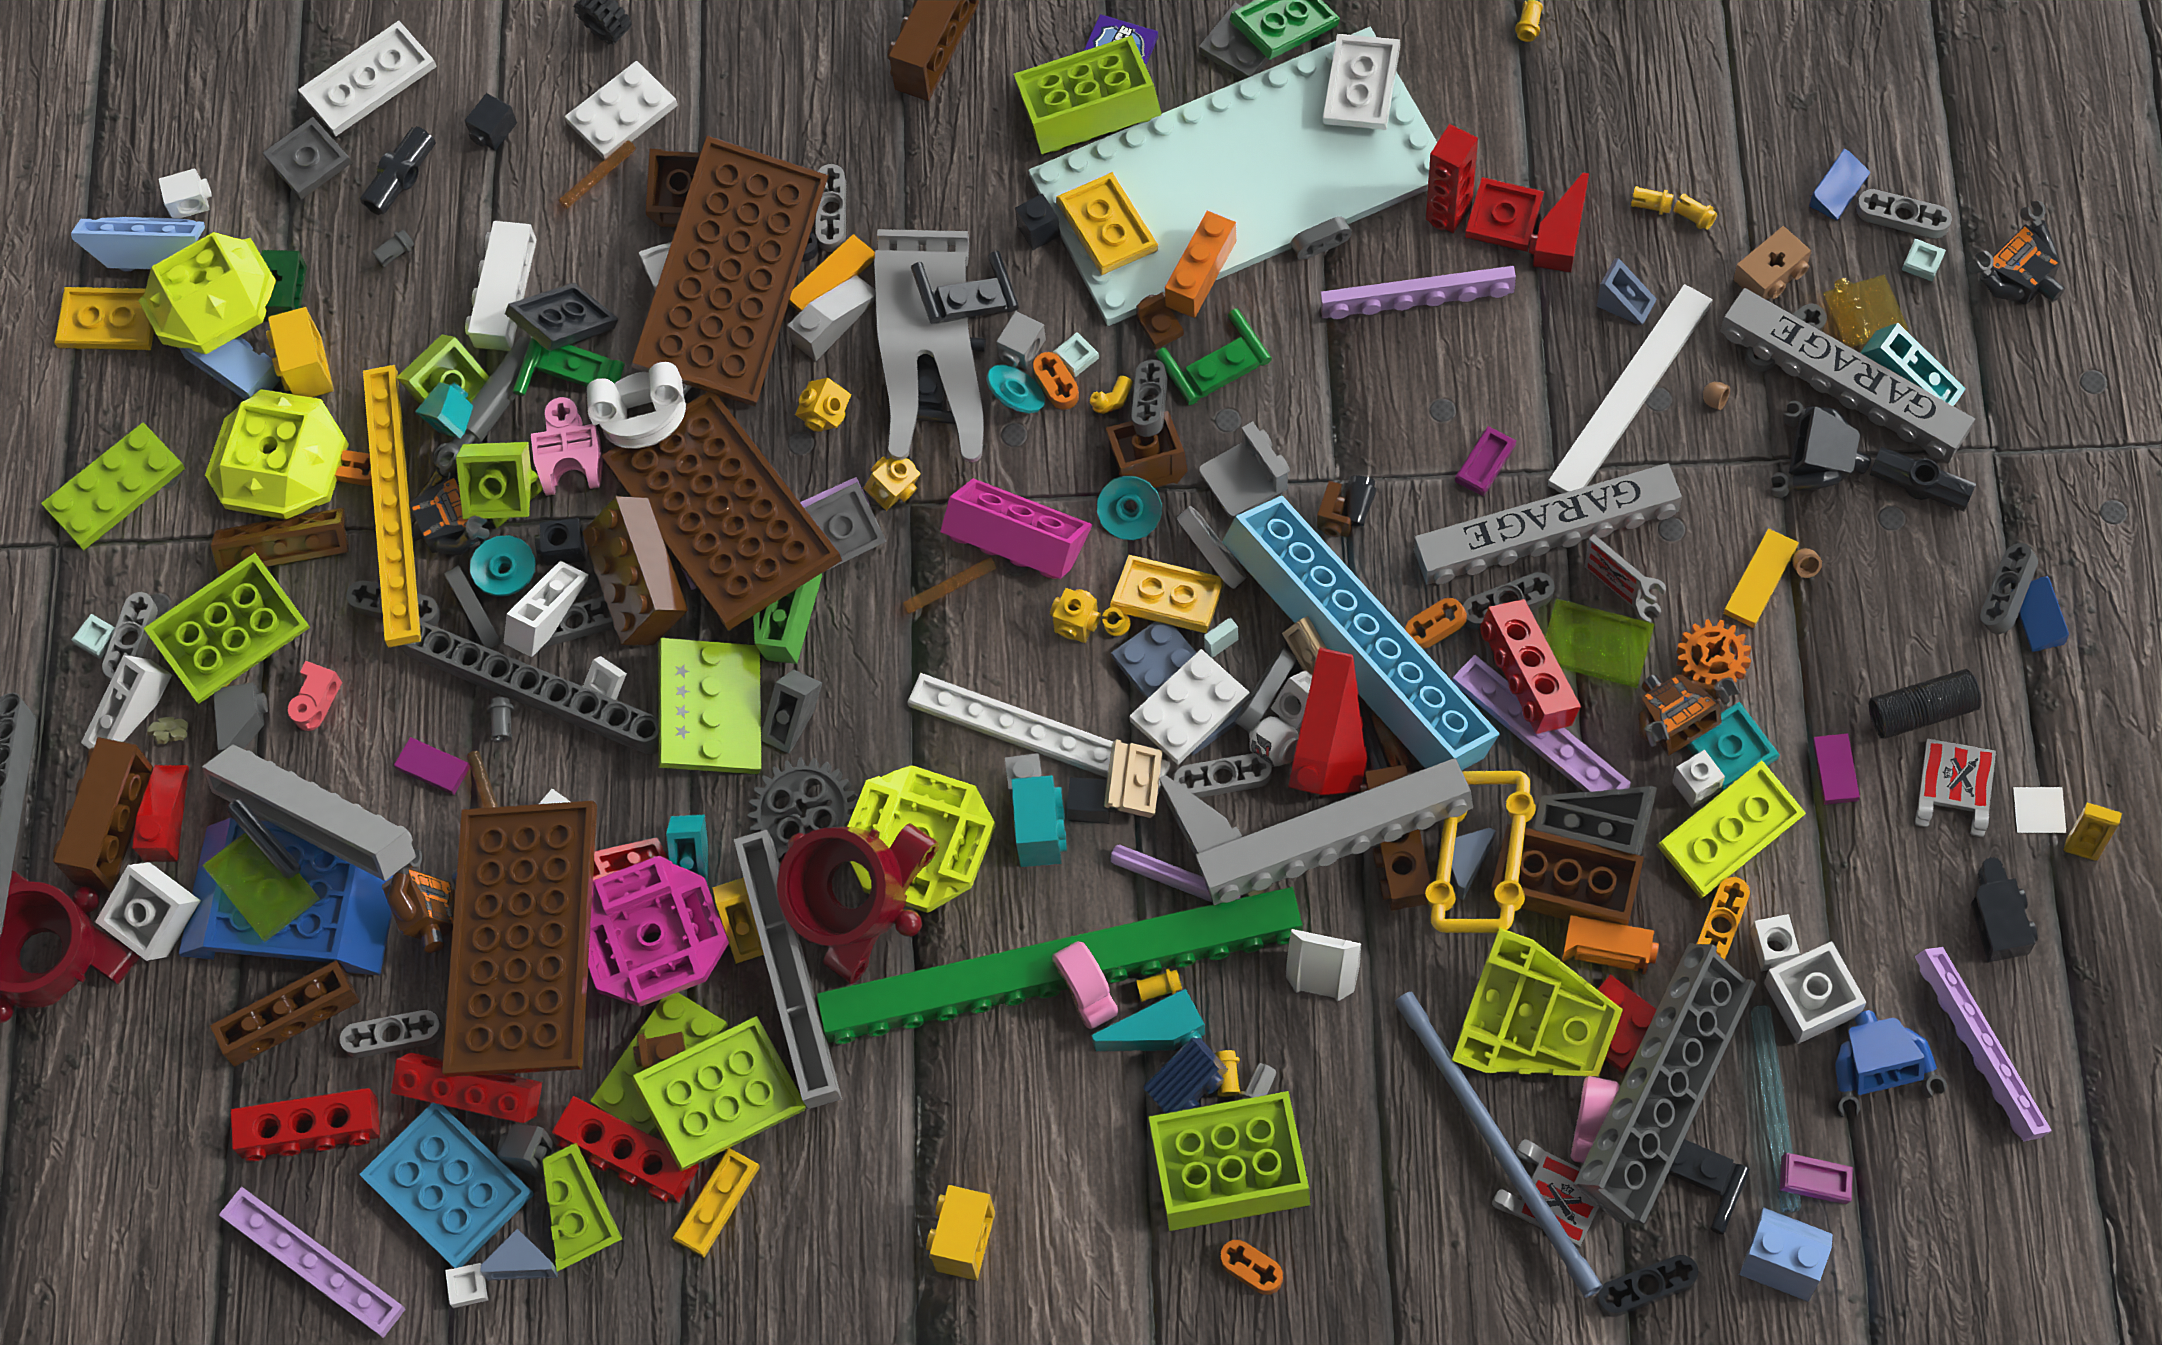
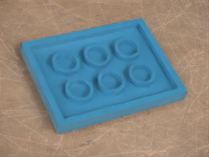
M431 1103L359 1174L453 1268L463 1267L534 1195L514 1173L443 1105Z

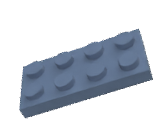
M1156 621L1111 652L1112 659L1146 700L1196 654L1195 650L1175 626ZM1240 706L1192 751V756L1237 725L1235 720L1242 707Z

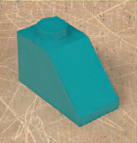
M439 382L415 412L438 433L461 439L465 434L473 405L466 399L468 393L459 385Z
M705 815L671 816L666 832L669 861L704 877L708 885V839Z

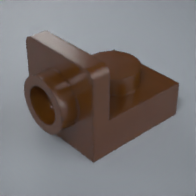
M1164 292L1157 295H1149L1136 305L1137 321L1155 349L1184 336V330L1171 309L1166 307Z
M1333 481L1328 482L1317 514V529L1322 530L1324 534L1331 537H1349L1351 519L1342 516L1346 498L1341 497L1342 484Z
M682 1032L647 1039L645 1033L638 1034L639 1046L633 1047L637 1067H643L644 1070L686 1050Z

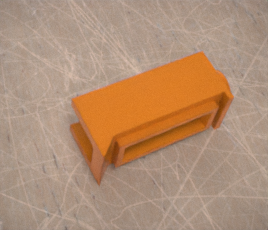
M1570 915L1562 962L1575 956V960L1638 971V968L1643 969L1642 974H1646L1648 964L1656 963L1659 943L1652 942L1654 930Z

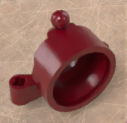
M911 823L907 824L899 832L890 848L879 839L880 832L875 828H872L870 832L855 827L822 828L807 834L797 833L788 840V851L781 862L777 877V895L781 910L791 927L806 938L807 941L830 946L824 957L823 964L850 984L858 981L866 971L873 945L880 934L887 932L894 924L898 933L905 937L914 936L921 929L922 921L919 914L911 909L904 910L907 899L905 892L918 873L934 858L939 848V842ZM848 861L861 864L868 871L871 879L869 897L863 905L857 908L843 906L835 898L832 890V879L835 871Z
M12 870L3 928L0 936V1023H5L11 1019L14 1013V1005L27 1009V1007L39 1008L55 1004L64 994L76 986L79 981L84 982L86 979L84 974L89 965L119 985L140 958L123 943L112 939L93 926V922L86 913L93 912L100 903L99 894L94 888L88 886L80 887L74 892L71 900L60 889L42 882H29ZM40 932H51L58 935L62 943V955L57 964L43 973L25 971L20 963V951L24 943L31 936Z

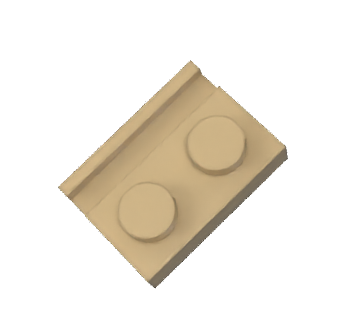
M1116 739L1111 746L1104 807L1118 808L1119 811L1151 818L1155 814L1162 750L1133 743L1125 744L1121 743V740Z

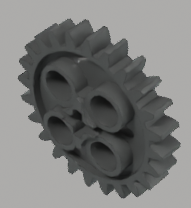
M800 757L797 767H793L786 760L785 771L783 772L774 766L772 768L775 775L773 779L763 775L762 779L766 784L765 788H754L760 798L749 801L751 806L757 809V811L749 813L748 817L751 821L758 822L752 825L750 830L753 834L764 830L768 831L774 842L778 861L781 863L788 851V840L785 839V836L789 829L798 827L800 828V833L807 834L820 829L817 828V824L824 816L832 817L831 824L826 828L847 827L851 819L850 814H853L856 804L850 802L854 801L857 795L854 791H847L852 784L848 779L841 780L843 774L839 769L831 773L832 767L829 762H825L819 769V762L816 758H813L809 766H806L805 761ZM815 785L822 786V791L818 796L813 798L807 796L811 787ZM790 797L787 807L776 809V803L780 798ZM828 801H832L830 806H824ZM807 807L806 816L801 818V809ZM777 819H783L779 824L775 823Z

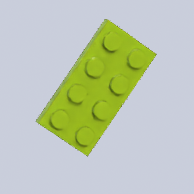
M142 422L41 504L84 551L185 470V467L147 425Z
M677 992L661 999L637 1035L645 1033L647 1039L682 1032L687 1050L726 1031L728 1024ZM636 1035L590 1102L598 1109L653 1136L657 1127L631 1080L633 1075L644 1070L643 1067H637L634 1058L633 1047L639 1046Z

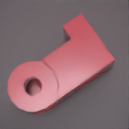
M305 661L300 671L305 682L299 695L290 701L288 714L298 728L304 731H311L318 728L324 720L342 681L335 671Z

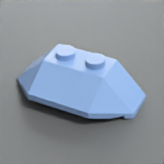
M112 217L97 220L80 219L71 232V237L107 268H119L122 271H132L135 269L151 270L153 265L195 243L205 229L204 222L180 218Z

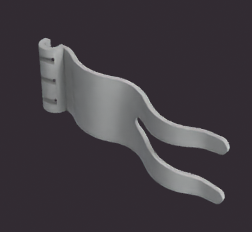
M878 229V250H875L874 260L878 341L891 412L889 454L895 460H904L909 455L918 414L917 359L922 354H928L934 357L957 426L962 458L967 462L978 461L982 456L984 422L970 344L968 317L941 320L938 323L931 324L911 270V265L922 262L932 291H936L938 286L965 283L966 266L968 265L969 258L968 231ZM890 244H897V251L890 250ZM919 245H926V251H919ZM948 245H955V252H948Z

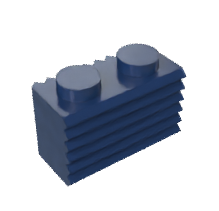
M1191 1038L1143 1088L1166 1113L1199 1108L1200 1103L1198 1100L1206 1092L1211 1094L1223 1084L1224 1078L1222 1076L1228 1071V1068L1201 1038Z

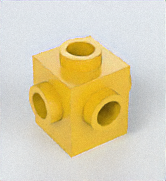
M828 377L810 381L799 397L798 401L800 404L795 415L805 422L806 427L816 432L837 428L845 418V409L852 394Z
M883 456L871 468L873 473L863 489L887 511L899 499L905 502L917 490L914 484L921 473L907 458L895 460L892 457L887 459Z
M1065 588L1061 598H1055L1050 610V616L1053 617L1054 631L1067 639H1074L1082 643H1086L1090 632L1096 630L1101 617V613L1098 612L1097 599L1089 592L1081 589L1074 591Z

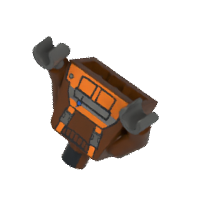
M1651 675L1642 684V689L1646 694L1641 698L1643 710L1638 714L1639 735L1643 740L1648 741L1651 747L1655 746L1656 742L1659 741L1665 753L1669 756L1720 725L1722 720L1719 702L1727 705L1730 702L1729 696L1738 695L1740 691L1733 678L1729 677L1720 680L1715 685H1710L1695 680L1690 681L1683 675H1676L1666 682H1663L1657 675Z
M414 849L416 858L382 884V889L401 933L422 940L425 952L433 953L444 947L442 937L453 930L457 869L452 873V881L455 885L454 889H452L451 882L409 869V867H418L422 861L421 851Z

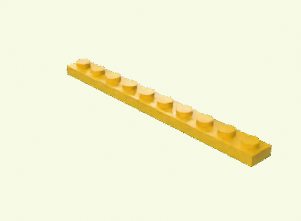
M395 365L363 371L384 636L388 648L421 641L399 381L396 378L398 371Z

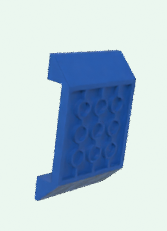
M233 818L207 826L192 892L201 901L184 928L179 951L180 956L214 960L215 952L327 963L337 960L347 973L380 976L392 919V911L382 889V884L386 881L269 821L260 820L301 866L298 874L291 879H286Z

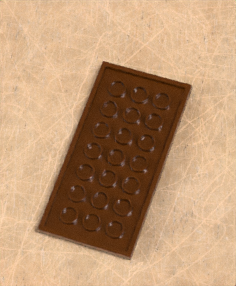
M706 136L631 367L649 373L650 368L654 364L668 362L675 365L682 378V384L756 407L829 175Z
M707 392L688 403L681 423L663 441L638 449L616 446L601 455L607 467L630 497L649 499L664 544L727 630L732 629L842 561L840 553L716 393Z
M593 800L461 810L442 1071L446 1077L582 1070L597 804Z

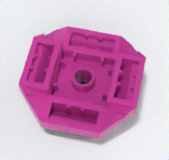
M656 856L593 881L588 967L598 993L641 1007L706 982L729 941L704 877L675 865L661 856ZM650 933H661L657 941L653 943L645 942L646 937Z

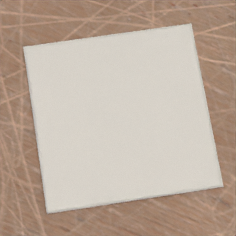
M2013 787L2017 833H2066L2062 787Z

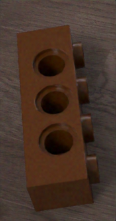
M1406 765L1366 771L1365 783L1359 785L1360 793L1408 776ZM1419 829L1403 834L1402 837L1404 839L1399 843L1384 841L1377 844L1378 847L1373 848L1375 867H1382L1384 879L1379 880L1382 900L1389 899L1391 911L1429 904L1425 892L1431 881ZM1398 865H1405L1411 871L1406 875H1399L1393 871V868Z
M336 960L210 1025L223 1055L235 1067L354 1006L360 1001L346 972Z

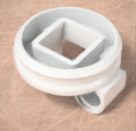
M660 362L654 364L650 368L649 373H635L617 381L615 384L608 379L591 381L587 386V407L593 426L600 424L604 435L610 442L625 448H645L666 439L677 429L686 410L682 378L676 366L668 362ZM653 402L656 409L655 412L627 419L628 408Z

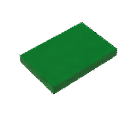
M1255 0L1232 11L1229 20L1271 60L1337 27L1340 17L1322 0Z

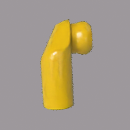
M1119 376L1112 392L1106 394L1102 391L1099 393L1097 391L1094 392L1089 400L1093 410L1104 414L1123 407L1133 381L1126 376Z

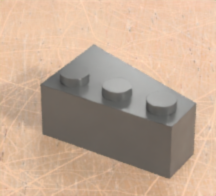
M1645 786L1543 795L1540 799L1533 829L1641 855L1657 788Z

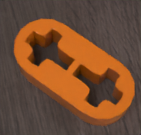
M1052 352L1039 354L1033 362V370L1037 382L1048 399L1056 408L1061 410L1074 407L1079 400L1076 381L1057 354ZM1047 364L1049 367H1053L1054 377H1051L1047 370H1043L1042 366ZM1058 385H1061L1065 392L1069 391L1070 396L1065 398L1063 395H1059Z
M343 450L341 459L346 466L338 467L335 473L337 481L372 486L371 471H369L368 475H365L362 470L369 468L370 454Z
M1445 598L1411 618L1405 626V631L1422 649H1426L1464 626L1467 613L1458 600ZM1450 608L1455 616V619L1452 621L1445 618V611ZM1420 626L1426 629V636L1422 639L1417 635L1418 631L1416 630Z
M1231 1240L1223 1246L1221 1250V1264L1223 1269L1230 1275L1263 1295H1271L1281 1288L1283 1271L1276 1261L1242 1240ZM1239 1250H1242L1243 1259L1250 1265L1247 1267L1241 1262H1236L1235 1265L1230 1264L1231 1259L1228 1253L1231 1251L1236 1254ZM1257 1268L1264 1273L1269 1269L1273 1270V1278L1276 1281L1274 1283L1267 1281L1265 1285L1261 1284V1276L1254 1269Z

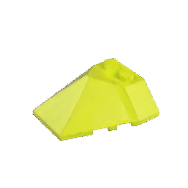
M1499 928L1465 1017L1452 1061L1485 1073L1519 1072V1074L1550 1073L1553 1075L1599 1076L1623 1009L1533 939Z

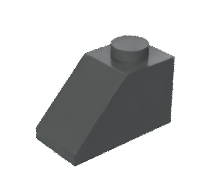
M794 669L776 681L761 732V741L790 753L814 713L822 682Z
M253 682L223 687L214 693L218 751L221 753L232 744L244 749L264 726L263 713L268 712L265 694L260 693Z
M512 1124L509 1132H505L502 1135L497 1151L499 1152L498 1157L505 1166L543 1180L545 1176L543 1159L554 1154L557 1147L544 1128Z

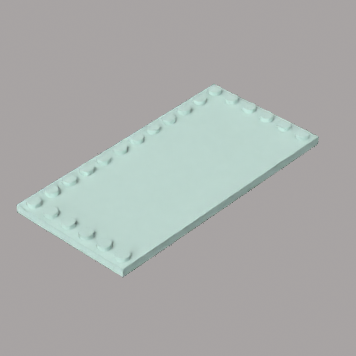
M1371 26L1351 34L1376 37ZM1336 41L1162 113L1161 116L1152 118L1148 122L1136 124L1029 169V176L1038 194L1043 193L1059 218L1061 238L1107 326L1136 315V305L1145 297L1157 295L1161 292L1165 293V286L1207 210L1236 222L1237 241L1216 278L1218 280L1291 249V240L1298 233L1329 219L1342 216L1347 224H1350L1427 191L1430 153L1437 141L1398 73L1396 72L1386 130L1323 123ZM1113 172L1158 243V251L1101 275L1058 207L1056 196Z

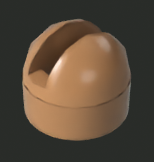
M1721 382L1708 383L1703 390L1705 403L1712 408L1722 410L1728 400L1730 386Z
M1808 548L1798 550L1792 558L1794 569L1804 578L1815 576L1822 567L1821 558L1815 551Z

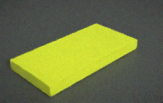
M1761 760L1659 842L1657 847L1701 899L1806 813Z

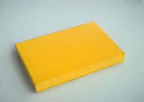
M1113 172L1056 196L1058 207L1101 275L1158 251V243Z
M64 287L55 345L57 348L151 350L154 329L138 301L145 294L146 289Z
M1128 555L1112 597L1110 608H1118L1123 614L1207 634L1224 586V581L1220 576Z

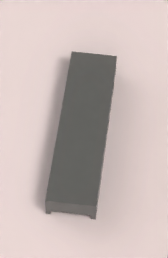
M1688 943L1574 1182V1186L1618 1223H1645L1756 985L1753 980H1746L1721 958L1716 953L1717 947L1713 944Z

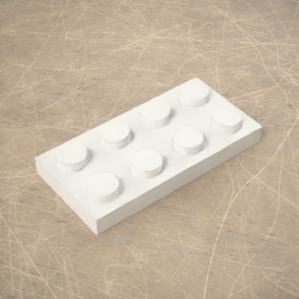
M397 21L302 86L298 91L330 131L337 136L437 66L433 58L400 21Z

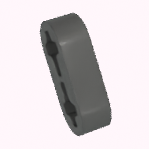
M1335 217L1298 233L1291 240L1290 244L1298 259H1308L1344 243L1350 238L1352 231L1344 217Z

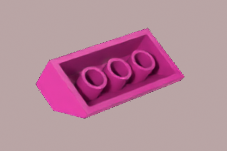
M973 478L949 497L940 532L949 535L955 542L969 543L980 547L983 553L1008 558L1016 566H1028L1039 570L1040 574L1047 578L1061 579L1072 569L1091 530L1092 524Z

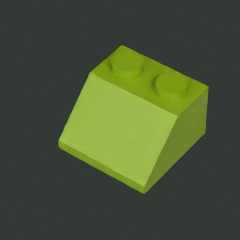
M442 334L396 378L419 404H422L439 382L459 385L468 393L466 399L471 403L490 377L455 337Z
M528 442L463 444L456 455L463 519H469L471 516H479L484 519L528 517L531 491V464Z

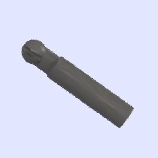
M520 337L471 401L473 405L472 413L465 434L461 439L453 437L450 443L441 444L435 449L433 454L435 468L438 467L437 457L442 451L454 452L455 455L451 460H456V455L463 444H481L517 396L513 393V389L530 339Z

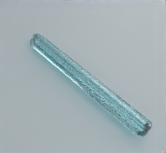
M1767 1005L1755 1006L1751 1010V1019L1780 1208L1784 1213H1793L1801 1208L1800 1195L1780 1191L1781 1156L1785 1153L1793 1154L1771 1008Z

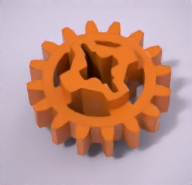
M1707 619L1702 629L1696 623L1693 624L1692 634L1688 632L1683 633L1681 640L1683 643L1678 644L1676 652L1680 654L1677 658V666H1685L1681 675L1685 677L1692 676L1693 680L1710 685H1715L1720 680L1728 677L1733 678L1735 684L1737 682L1736 678L1743 680L1747 672L1745 669H1748L1751 663V659L1747 657L1750 655L1751 646L1743 645L1746 635L1736 636L1735 625L1725 629L1723 620H1719L1717 626H1712L1710 620ZM1730 646L1733 648L1735 655L1730 652ZM1720 650V654L1712 658V656L1714 654H1717V652ZM1691 652H1693V657L1698 660V666L1694 663Z

